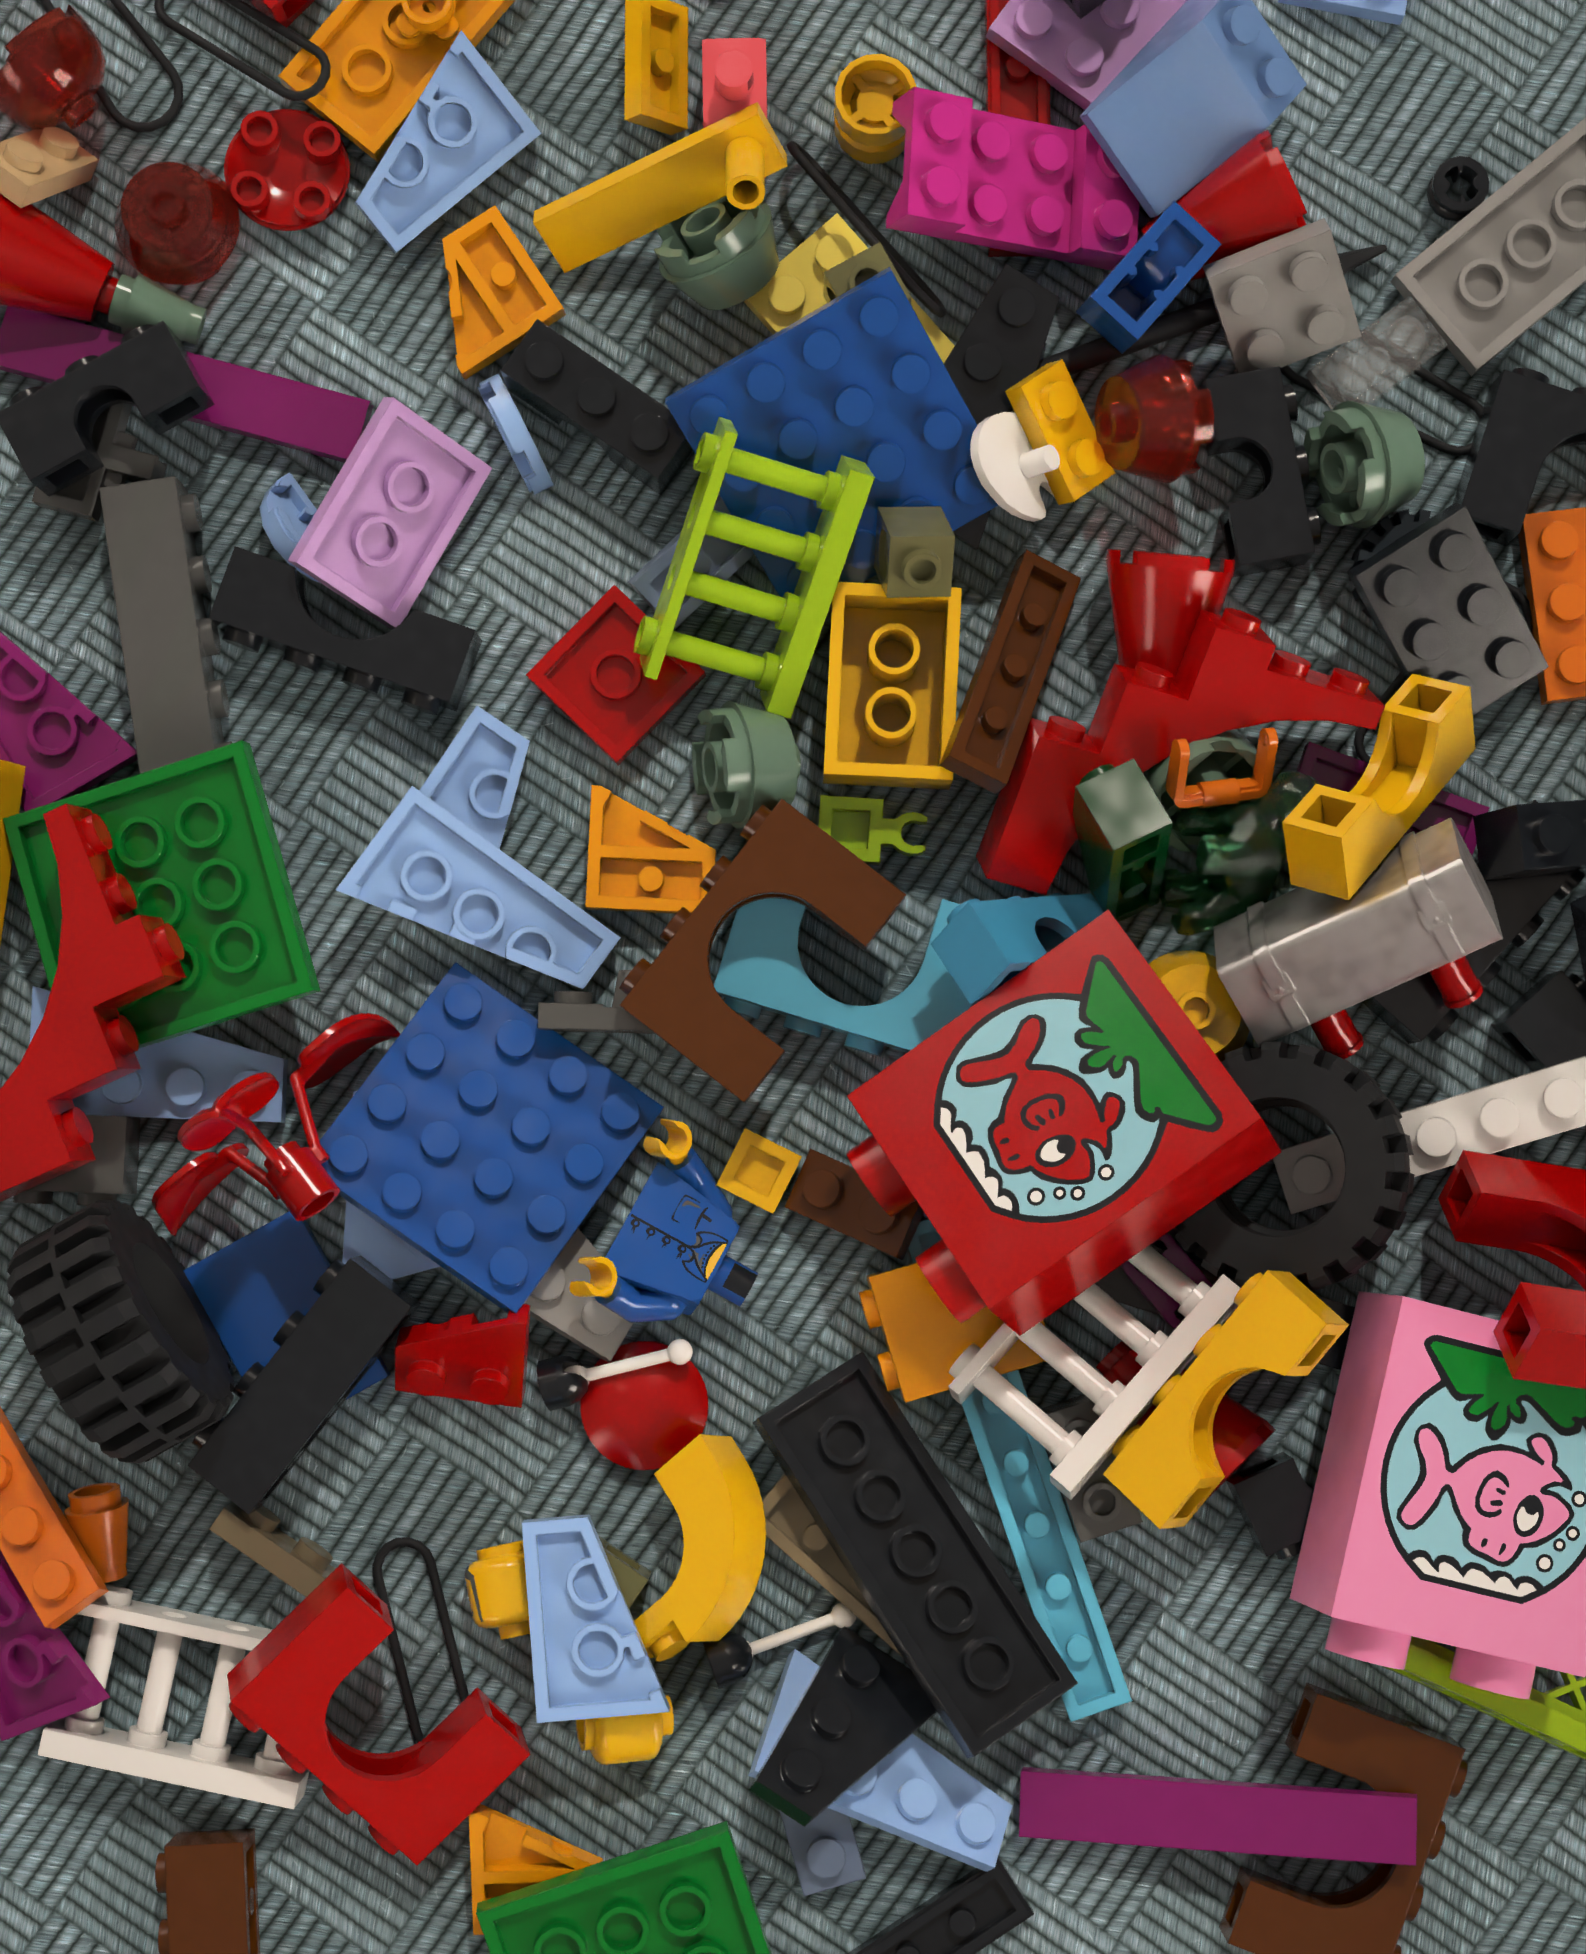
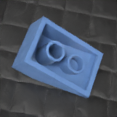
M1187 0L1079 117L1145 212L1152 218L1159 216L1173 201L1176 202L1254 136L1269 127L1307 84L1252 0Z

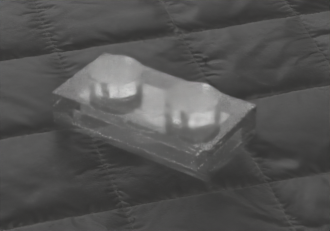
M1408 296L1363 329L1361 337L1344 343L1310 368L1305 376L1331 410L1345 401L1371 405L1442 353L1448 344L1413 298Z

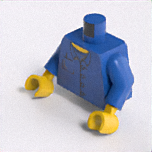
M660 1119L661 1125L668 1131L666 1145L658 1138L646 1136L643 1142L645 1151L650 1155L666 1158V1166L657 1162L605 1257H580L578 1259L580 1264L588 1267L591 1274L590 1283L571 1281L569 1286L570 1292L573 1295L595 1297L598 1303L628 1322L668 1321L676 1319L681 1314L691 1315L699 1305L707 1289L740 1307L758 1276L756 1271L726 1255L740 1226L732 1219V1207L721 1188L716 1185L717 1181L712 1172L693 1147H691L693 1140L691 1130L688 1125L680 1121Z

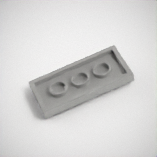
M1586 117L1397 272L1390 281L1471 376L1586 282Z

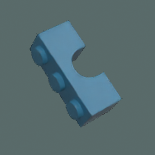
M1054 893L1049 896L1028 898L1013 896L1007 899L984 901L970 899L952 910L947 917L948 925L933 940L931 946L970 1005L973 1006L1104 912L1091 893L1073 895Z

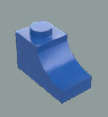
M1173 201L1076 310V313L1123 354L1145 333L1221 246V243L1179 204Z

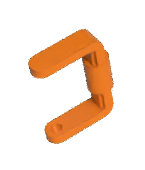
M1262 728L1260 731L1252 777L1204 781L1188 786L1185 785L1190 759V747L1185 738L1173 740L1165 788L1175 805L1179 808H1207L1237 804L1239 801L1258 799L1265 796L1271 788L1278 749V735L1275 728Z

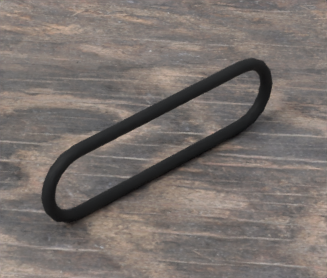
M155 0L154 8L157 17L165 26L283 98L291 101H304L314 97L325 87L330 77L331 65L327 54L320 47L242 0L224 1L319 59L321 74L314 85L303 91L286 89L170 18L165 13L164 0Z
M401 1537L385 1543L376 1553L372 1564L373 1579L378 1597L387 1604L394 1630L388 1635L412 1735L416 1743L424 1739L421 1731L382 1575V1564L390 1551L398 1547H410L417 1550L423 1556L460 1701H464L469 1696L434 1557L430 1549L421 1541L410 1537Z

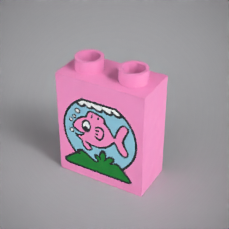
M1359 1291L1290 1599L1332 1617L1325 1649L1360 1661L1404 1670L1411 1637L1413 1636L1456 1647L1450 1679L1506 1696L1529 1699L1536 1666L1586 1677V1389L1513 1379L1493 1332L1499 1320L1405 1296Z

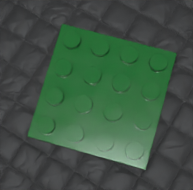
M241 740L3 819L50 991L58 967L62 907L57 861L43 814L67 803L91 809L92 813L98 814L106 824L112 838L113 846L112 849L108 850L114 868L117 873L122 874L127 879L135 894L137 907L132 910L133 915L140 914L160 917L163 919L164 924L169 923L177 932L184 949V959L180 960L186 978L117 1009L119 1015L125 1016L133 1026L138 1038L139 1048L321 991L250 743Z
M728 1821L477 1903L476 1914L490 1954H772Z

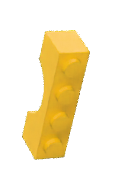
M1411 674L1385 704L1371 758L1362 777L1350 792L1315 784L1282 822L1291 885L1345 900L1352 898L1476 749L1471 687Z
M1267 1270L1264 1275L1257 1273L1252 1276L1236 1294L1234 1303L1238 1307L1223 1326L1221 1324L1214 1325L1196 1343L1193 1354L1197 1358L1182 1376L1177 1374L1170 1378L1155 1394L1152 1403L1156 1406V1409L1142 1426L1137 1424L1131 1427L1113 1447L1112 1454L1116 1458L1103 1475L1159 1529L1184 1527L1225 1478L1214 1450L1213 1422L1218 1405L1230 1387L1244 1376L1262 1369L1283 1376H1308L1349 1326L1348 1323L1292 1273Z

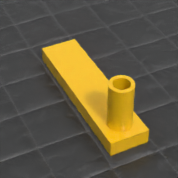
M756 102L535 210L533 224L564 273H567L725 196L738 209L750 210L759 206L765 197V177L788 166L787 153L759 103Z

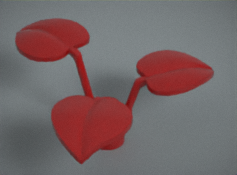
M360 1013L351 1015L326 1029L299 1054L297 1062L301 1067L294 1071L289 1079L308 1147L301 1148L296 1141H291L275 1149L249 1119L250 1116L262 1109L275 1096L279 1088L277 1079L267 1072L257 1073L236 1083L223 1092L214 1101L211 1108L201 1110L185 1122L179 1129L177 1137L182 1146L190 1151L210 1149L227 1137L236 1127L241 1128L265 1155L264 1166L268 1173L246 1158L249 1149L244 1143L227 1146L218 1154L215 1152L201 1154L168 1178L152 1197V1206L168 1231L173 1236H176L180 1227L197 1206L237 1167L265 1186L275 1200L281 1199L296 1221L309 1219L331 1204L338 1196L340 1189L322 1166L330 1156L320 1144L305 1089L313 1088L323 1083L376 1044L399 1037L400 1033L396 1027L386 1018L377 1014Z

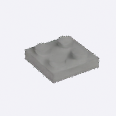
M1325 218L1202 266L1237 373L1277 366L1282 368L1361 337L1332 232Z

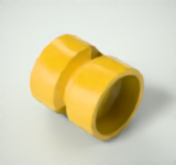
M884 54L864 55L851 61L840 73L835 86L834 131L841 149L855 160L866 164H880L898 157L904 151L905 128L892 115L893 102L913 87H916V83L910 70L898 59Z

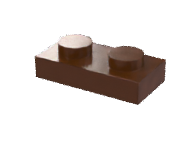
M813 1149L809 1150L785 1204V1208L901 1260L904 1259L924 1214L918 1202L915 1201L895 1216L890 1217L872 1196L853 1167Z

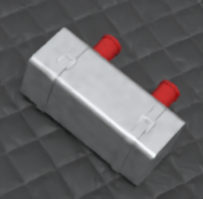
M1448 818L1416 834L1412 831L1404 835L1350 900L1299 887L1266 903L1260 901L1247 907L1246 912L1213 927L1218 975L1258 1046L1261 1047L1264 1042L1275 1041L1310 1025L1324 1051L1342 1059L1354 1055L1364 1044L1363 1037L1354 1026L1346 1008L1427 972L1430 973L1447 1008L1456 1009L1467 1006L1478 999L1484 989L1481 981L1475 976L1466 955L1503 939L1491 892L1452 818Z

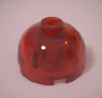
M68 5L66 13L60 7L49 11L32 22L4 46L10 54L5 61L6 64L0 70V113L10 122L26 129L43 130L45 127L51 126L56 127L65 122L72 130L82 125L98 110L100 105L93 97L104 83L106 60L101 42L88 22L73 5Z

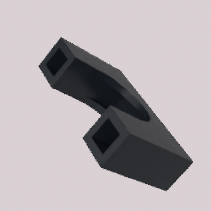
M1515 368L1512 372L1503 370L1490 385L1483 406L1484 409L1474 434L1472 447L1453 504L1459 503L1466 506L1482 539L1504 546L1521 531L1535 483L1545 458L1550 453L1563 447L1586 445V388L1577 387L1570 391L1551 385L1546 375L1527 368Z

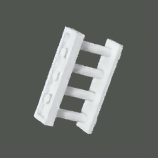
M1150 1245L1128 1260L1181 1305L1178 1312L1185 1318L1169 1337L1161 1330L1154 1334L1096 1284H1093L1073 1298V1300L1138 1354L1135 1361L1142 1368L1127 1386L1123 1385L1119 1380L1112 1384L1042 1323L1039 1322L1021 1336L1003 1323L982 1348L973 1343L954 1362L948 1372L955 1378L948 1386L951 1397L959 1404H962L975 1388L978 1389L1052 1454L1049 1461L1056 1468L1050 1474V1482L1067 1498L1072 1500L1109 1457L1113 1447L1122 1435L1135 1426L1152 1407L1153 1398L1164 1383L1173 1376L1180 1374L1196 1356L1193 1354V1349L1199 1339L1214 1325H1222L1238 1307L1234 1303V1298L1240 1287L1224 1274L1212 1287L1204 1281L1197 1285ZM1018 1339L1095 1403L1092 1410L1100 1417L1083 1436L1076 1430H1073L1071 1433L1065 1431L994 1369L996 1364Z
M105 1584L109 1591L77 1613L94 1618L84 1662L104 1689L106 1688L119 1624L122 1623L157 1631L137 1725L130 1726L129 1732L104 1727L105 1719L99 1716L102 1706L101 1702L93 1707L56 1720L45 1727L42 1732L38 1755L294 1809L304 1797L309 1770H306L303 1774L293 1770L281 1758L276 1750L277 1742L268 1734L264 1751L256 1753L255 1759L230 1754L231 1745L226 1743L232 1712L229 1708L231 1701L227 1674L245 1657L246 1650L252 1651L272 1629L132 1600V1590ZM183 1637L220 1644L201 1736L198 1739H194L192 1745L167 1740L168 1732L163 1730Z

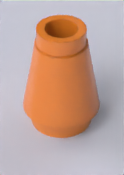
M98 1483L71 1491L68 1494L69 1507L64 1510V1515L103 1582L109 1583L126 1577L128 1574L126 1563L129 1499L121 1495L120 1484Z

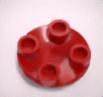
M279 109L269 112L259 110L249 113L242 120L240 129L230 142L225 156L224 176L232 200L249 219L269 229L297 231L317 225L338 208L348 189L350 162L337 128L330 122L323 121L313 114L300 110Z
M657 1341L627 1343L619 1346L609 1363L667 1349L668 1345ZM600 1359L594 1367L607 1364L608 1362ZM668 1361L589 1381L587 1392L580 1400V1413L588 1438L603 1456L625 1468L654 1470L661 1468L694 1438L703 1433L708 1417V1395L703 1378L691 1361L683 1365H677Z

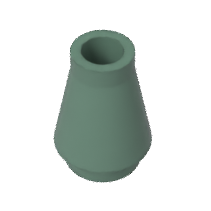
M141 273L136 278L122 274L114 291L108 322L122 327V334H127L136 327L146 324L156 325L164 321L180 341L197 345L204 327L207 309L189 302Z

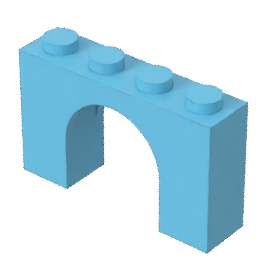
M778 898L757 900L737 910L714 987L719 996L725 997L724 1002L737 1014L759 1019L761 1009L785 1015L783 1027L802 1034L820 1038L822 1028L824 1027L847 1034L844 1046L881 1057L883 1047L887 1046L907 1053L972 1007L931 946L933 940L948 925V915L960 904L942 899L916 978L903 992L886 1002L869 1006L849 1005L836 1001L821 992L807 976L801 964L798 951V936L807 907L791 900Z

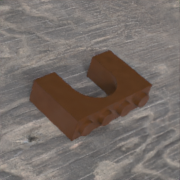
M783 799L778 802L773 810H770L763 804L755 812L740 833V836L748 841L732 862L723 855L715 863L700 884V887L708 892L692 913L685 907H682L675 914L660 935V938L667 943L665 948L652 964L642 958L619 987L620 990L627 994L620 1004L624 1010L745 1104L785 1054V1050L732 1010L722 1000L713 985L709 963L710 952L714 938L724 921L742 906L757 900L770 898L791 900L812 910L865 951L906 897L905 893Z
M1306 1683L1285 1744L1295 1756L1358 1779L1376 1791L1417 1794L1416 1866L1377 1863L1374 1869L1359 1883L1347 1889L1329 1893L1304 1890L1241 1866L1219 1928L1228 1944L1255 1954H1401V1946L1397 1945V1941L1405 1920L1409 1922L1414 1920L1422 1902L1424 1887L1422 1883H1419V1879L1427 1858L1432 1860L1436 1858L1443 1844L1446 1825L1445 1822L1441 1821L1445 1806L1449 1796L1453 1798L1458 1796L1465 1782L1468 1763L1467 1760L1463 1759L1466 1749L1450 1736Z

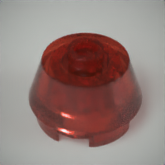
M159 162L140 170L127 184L118 203L115 215L117 242L127 261L138 272L154 281L179 286L197 284L217 274L221 270V266L231 255L240 230L239 209L235 204L229 187L211 170L189 162Z
M1154 355L1110 377L1103 383L1096 400L1095 431L1097 442L1104 451L1105 460L1112 468L1165 484L1174 482L1182 475L1193 474L1201 468L1195 460L1197 459L1200 445L1212 443L1214 435V409L1209 389L1197 390L1190 374L1191 369L1195 366L1192 362L1185 359L1172 360L1165 355Z

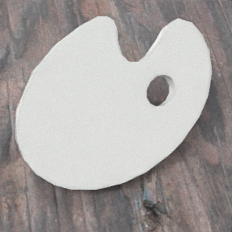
M1002 412L985 418L973 431L970 442L973 468L981 485L994 501L1011 515L1032 522L1045 518L1046 509L1039 490L1040 486H1042L1054 497L1044 473L1059 467L1060 457L1058 451L1052 445H1046L1033 450L1015 412Z

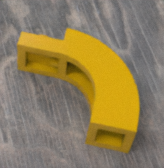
M699 1434L654 1473L678 1514L684 1542L681 1566L673 1584L657 1602L634 1620L649 1658H655L657 1662L665 1661L677 1655L690 1642L720 1641L741 1618L750 1603L759 1581L766 1544L764 1507L754 1474L731 1436Z

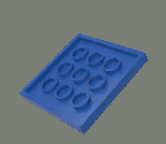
M890 267L665 398L668 409L695 454L703 433L713 434L718 418L722 417L732 421L738 433L734 448L820 475H825L828 470L836 472L841 455L867 464L875 479L839 582L863 583L877 575L874 568L878 507L941 506L954 531L998 506L981 485L973 468L970 442L977 423ZM725 473L719 495L731 515L802 537L807 531L815 533L822 509L816 507L815 500ZM752 549L778 595L783 597L785 592L794 594L802 571L796 569V562Z
M455 962L320 1139L321 1146L330 1156L322 1166L339 1187L340 1192L338 1195L508 1313L510 1310L517 1313L660 1116L664 1107L554 1030L538 1029L537 1018Z

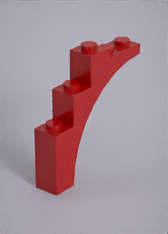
M1225 608L1222 616L1201 609L1174 681H1172L1174 677L1172 673L1150 663L1137 662L1135 669L1114 663L1087 734H1085L1086 728L1064 717L1050 716L1048 722L1034 718L1030 719L1007 785L1000 790L976 858L987 879L1046 895L1068 850L1078 839L1072 815L1075 786L1080 783L1086 774L1095 768L1106 764H1112L1114 767H1117L1131 759H1135L1141 771L1145 772L1170 756L1172 742L1175 739L1185 738L1189 744L1192 741L1208 739L1228 730L1274 721H1332L1376 730L1385 705L1368 688L1370 681L1363 676L1341 668H1334L1331 676L1310 670L1311 663L1298 655L1275 650L1276 644L1260 628L1262 621L1257 617L1234 608Z
M67 803L43 814L56 857L59 876L62 923L58 967L43 1019L20 1064L0 1089V1202L96 1160L90 1146L94 1139L91 1124L85 1113L79 1107L74 1106L72 1099L141 1069L135 1052L139 1049L136 1032L125 1016L119 1015L117 1009L186 978L180 960L184 959V949L175 929L169 923L164 924L163 919L160 917L140 914L133 915L132 910L137 907L136 897L127 879L122 874L117 873L108 853V850L112 849L113 846L112 838L102 818L98 814L92 813L91 809Z

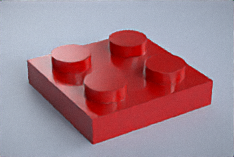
M613 585L526 676L619 766L706 677V673L698 664L665 655L657 680L645 677L640 662V654L634 653V642L643 616L647 615L617 586Z

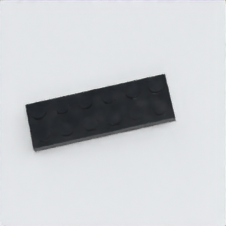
M863 1351L753 1422L755 1428L967 1759L978 1755L1078 1684L893 1397L887 1392V1388Z

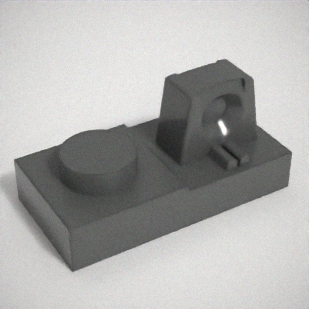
M631 970L618 971L612 1007H606L603 1004H592L593 993L581 991H555L554 1003L538 1002V1029L655 1034L620 1006L627 994L620 990L619 987Z

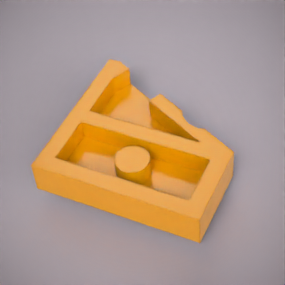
M496 205L442 239L450 290L448 293L451 318L454 325L457 352L456 363L464 380L516 348L537 319L550 326L566 315L563 306Z
M591 785L585 908L588 910L676 914L682 907H685L692 913L708 893L700 887V884L716 863V849L691 835H686L646 810L639 809L614 795L603 786Z
M480 1804L469 1815L473 1935H484L476 1914L477 1903L603 1862V1858Z

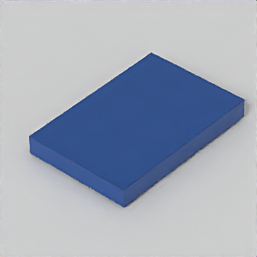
M289 1211L183 1271L242 1378L257 1361L265 1367L278 1351L280 1346L273 1341V1338L288 1318L297 1310L305 1316L318 1300L320 1295L313 1288L328 1269L330 1263L307 1221H296ZM381 1356L347 1399L391 1375Z

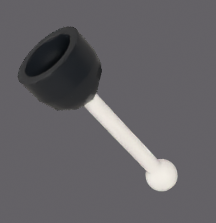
M676 1339L669 1344L667 1349L591 1368H586L581 1362L571 1356H556L540 1360L537 1363L539 1389L548 1410L553 1411L569 1407L580 1401L586 1394L589 1381L668 1361L677 1365H683L692 1358L693 1349L688 1341Z
M838 1603L833 1607L831 1613L751 1643L733 1632H728L720 1641L702 1643L718 1689L737 1683L748 1674L754 1655L835 1625L839 1628H844V1626L848 1628L854 1624L856 1616L842 1603Z

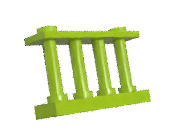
M719 417L714 433L704 432L699 441L693 470L701 473L653 618L643 616L634 642V653L640 654L644 676L657 680L664 657L667 655L755 681V688L760 689L759 694L766 711L791 719L875 476L865 462L843 455L840 457L836 472L828 470L825 475H820L734 448L738 433L731 420ZM725 473L815 500L816 507L822 509L815 533L807 531L802 537L714 510ZM705 534L795 561L796 569L802 571L794 594L785 592L783 597L694 571L693 569ZM685 595L774 621L775 629L781 630L774 652L765 651L763 656H758L673 631Z

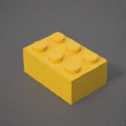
M838 582L831 608L823 784L950 789L953 781V772L939 765L956 723L962 588L951 587V597L887 598L881 584Z

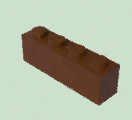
M255 1828L178 1832L164 1846L165 1853H159L156 1859V1888L158 1893H166L167 1919H161L159 1924V1954H260Z

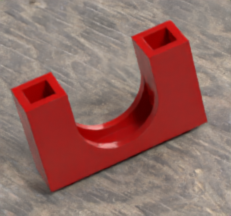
M1463 1150L1438 1197L1455 1241L1515 1250L1537 1256L1562 1269L1585 1290L1579 1291L1526 1282L1519 1283L1493 1331L1512 1378L1586 1389V1170Z
M341 1563L227 1674L231 1701L229 1708L245 1728L253 1733H256L261 1728L277 1742V1752L293 1770L303 1774L308 1769L324 1783L322 1785L323 1792L337 1809L346 1815H349L354 1810L370 1824L368 1830L371 1836L386 1852L395 1855L400 1850L418 1866L531 1754L522 1728L478 1687L424 1739L400 1751L390 1753L361 1751L344 1743L332 1732L325 1720L327 1708L334 1691L344 1678L394 1630L387 1604Z

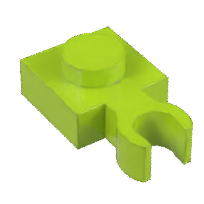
M820 795L818 827L866 864H880L881 846L892 847L906 856L922 855L926 849L925 845L912 846L907 844L901 836V830L908 824L926 825L927 817L925 815L909 812L895 819L883 818L884 799Z

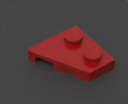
M523 1304L517 1313L509 1310L507 1318L478 1323L479 1320L472 1313L452 1317L447 1322L441 1324L423 1323L400 1328L395 1347V1390L416 1393L422 1396H439L475 1401L487 1405L522 1408L526 1390L531 1305Z

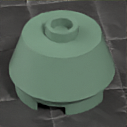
M727 196L657 230L663 240L661 247L654 249L660 260L659 271L661 275L707 310L726 309L749 299L772 279L779 265L771 209L764 201L753 209L742 210L734 207L728 201Z
M1345 401L1338 404L1333 410L1323 412L1325 417L1320 426L1308 428L1306 431L1303 446L1309 463V477L1316 476L1320 494L1325 501L1316 509L1330 524L1369 528L1413 500L1419 493L1425 473L1423 445L1415 425L1402 412L1354 401Z
M732 701L725 702L721 708L702 710L697 718L701 725H707L705 741L692 742V769L697 795L709 794L714 810H708L707 821L712 825L731 824L736 829H742L763 804L770 810H773L781 799L791 805L796 794L801 759L798 746L794 741L787 720L783 716Z

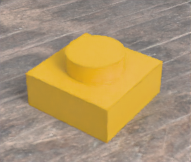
M744 1128L716 1185L774 1214L802 1156Z

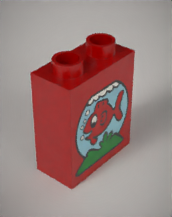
M1109 910L1092 920L847 1095L872 1133L871 1136L846 1153L856 1173L890 1217L895 1216L907 1206L917 1201L942 1238L915 1257L918 1266L936 1294L961 1324L987 1306L993 1314L1019 1336L1282 1152L1262 1117Z

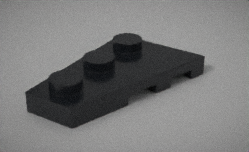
M844 1626L833 1641L749 1791L805 1827L938 1712L908 1667Z

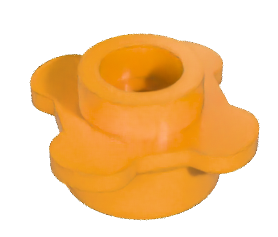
M401 0L403 12L396 19L398 30L407 38H414L419 33L435 34L440 40L452 39L459 31V23L455 18V5L459 0ZM427 3L435 5V9L430 13L423 10L424 5Z

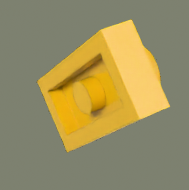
M625 0V121L668 135H674L688 129V7L669 0Z
M1063 359L1045 364L1005 391L1032 449L1052 445L1058 451L1060 457L1059 467L1044 473L1058 505L1075 502L1115 474Z

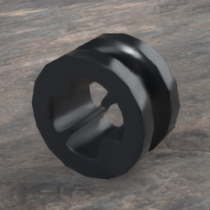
M1457 156L1449 158L1439 166L1428 184L1427 198L1430 207L1445 220H1462L1479 206L1487 196L1490 183L1487 171L1479 162L1470 157ZM1451 176L1453 183L1456 182L1459 176L1466 179L1470 183L1466 195L1471 200L1465 201L1464 195H1461L1457 201L1449 198L1446 192L1449 189L1450 183L1446 177Z

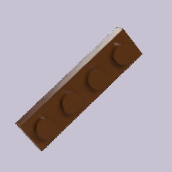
M1027 549L1016 560L939 766L994 794H997L1007 785L1081 581L1080 577Z

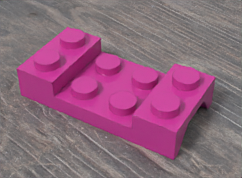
M913 87L893 102L892 115L905 128L903 181L886 215V228L1106 270H1112L1137 243L1139 202L1085 124L1076 130L976 110L972 109V98L919 87Z

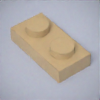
M50 124L0 142V194L18 207L23 208L91 181L99 159L79 146L77 138L68 131L51 126Z

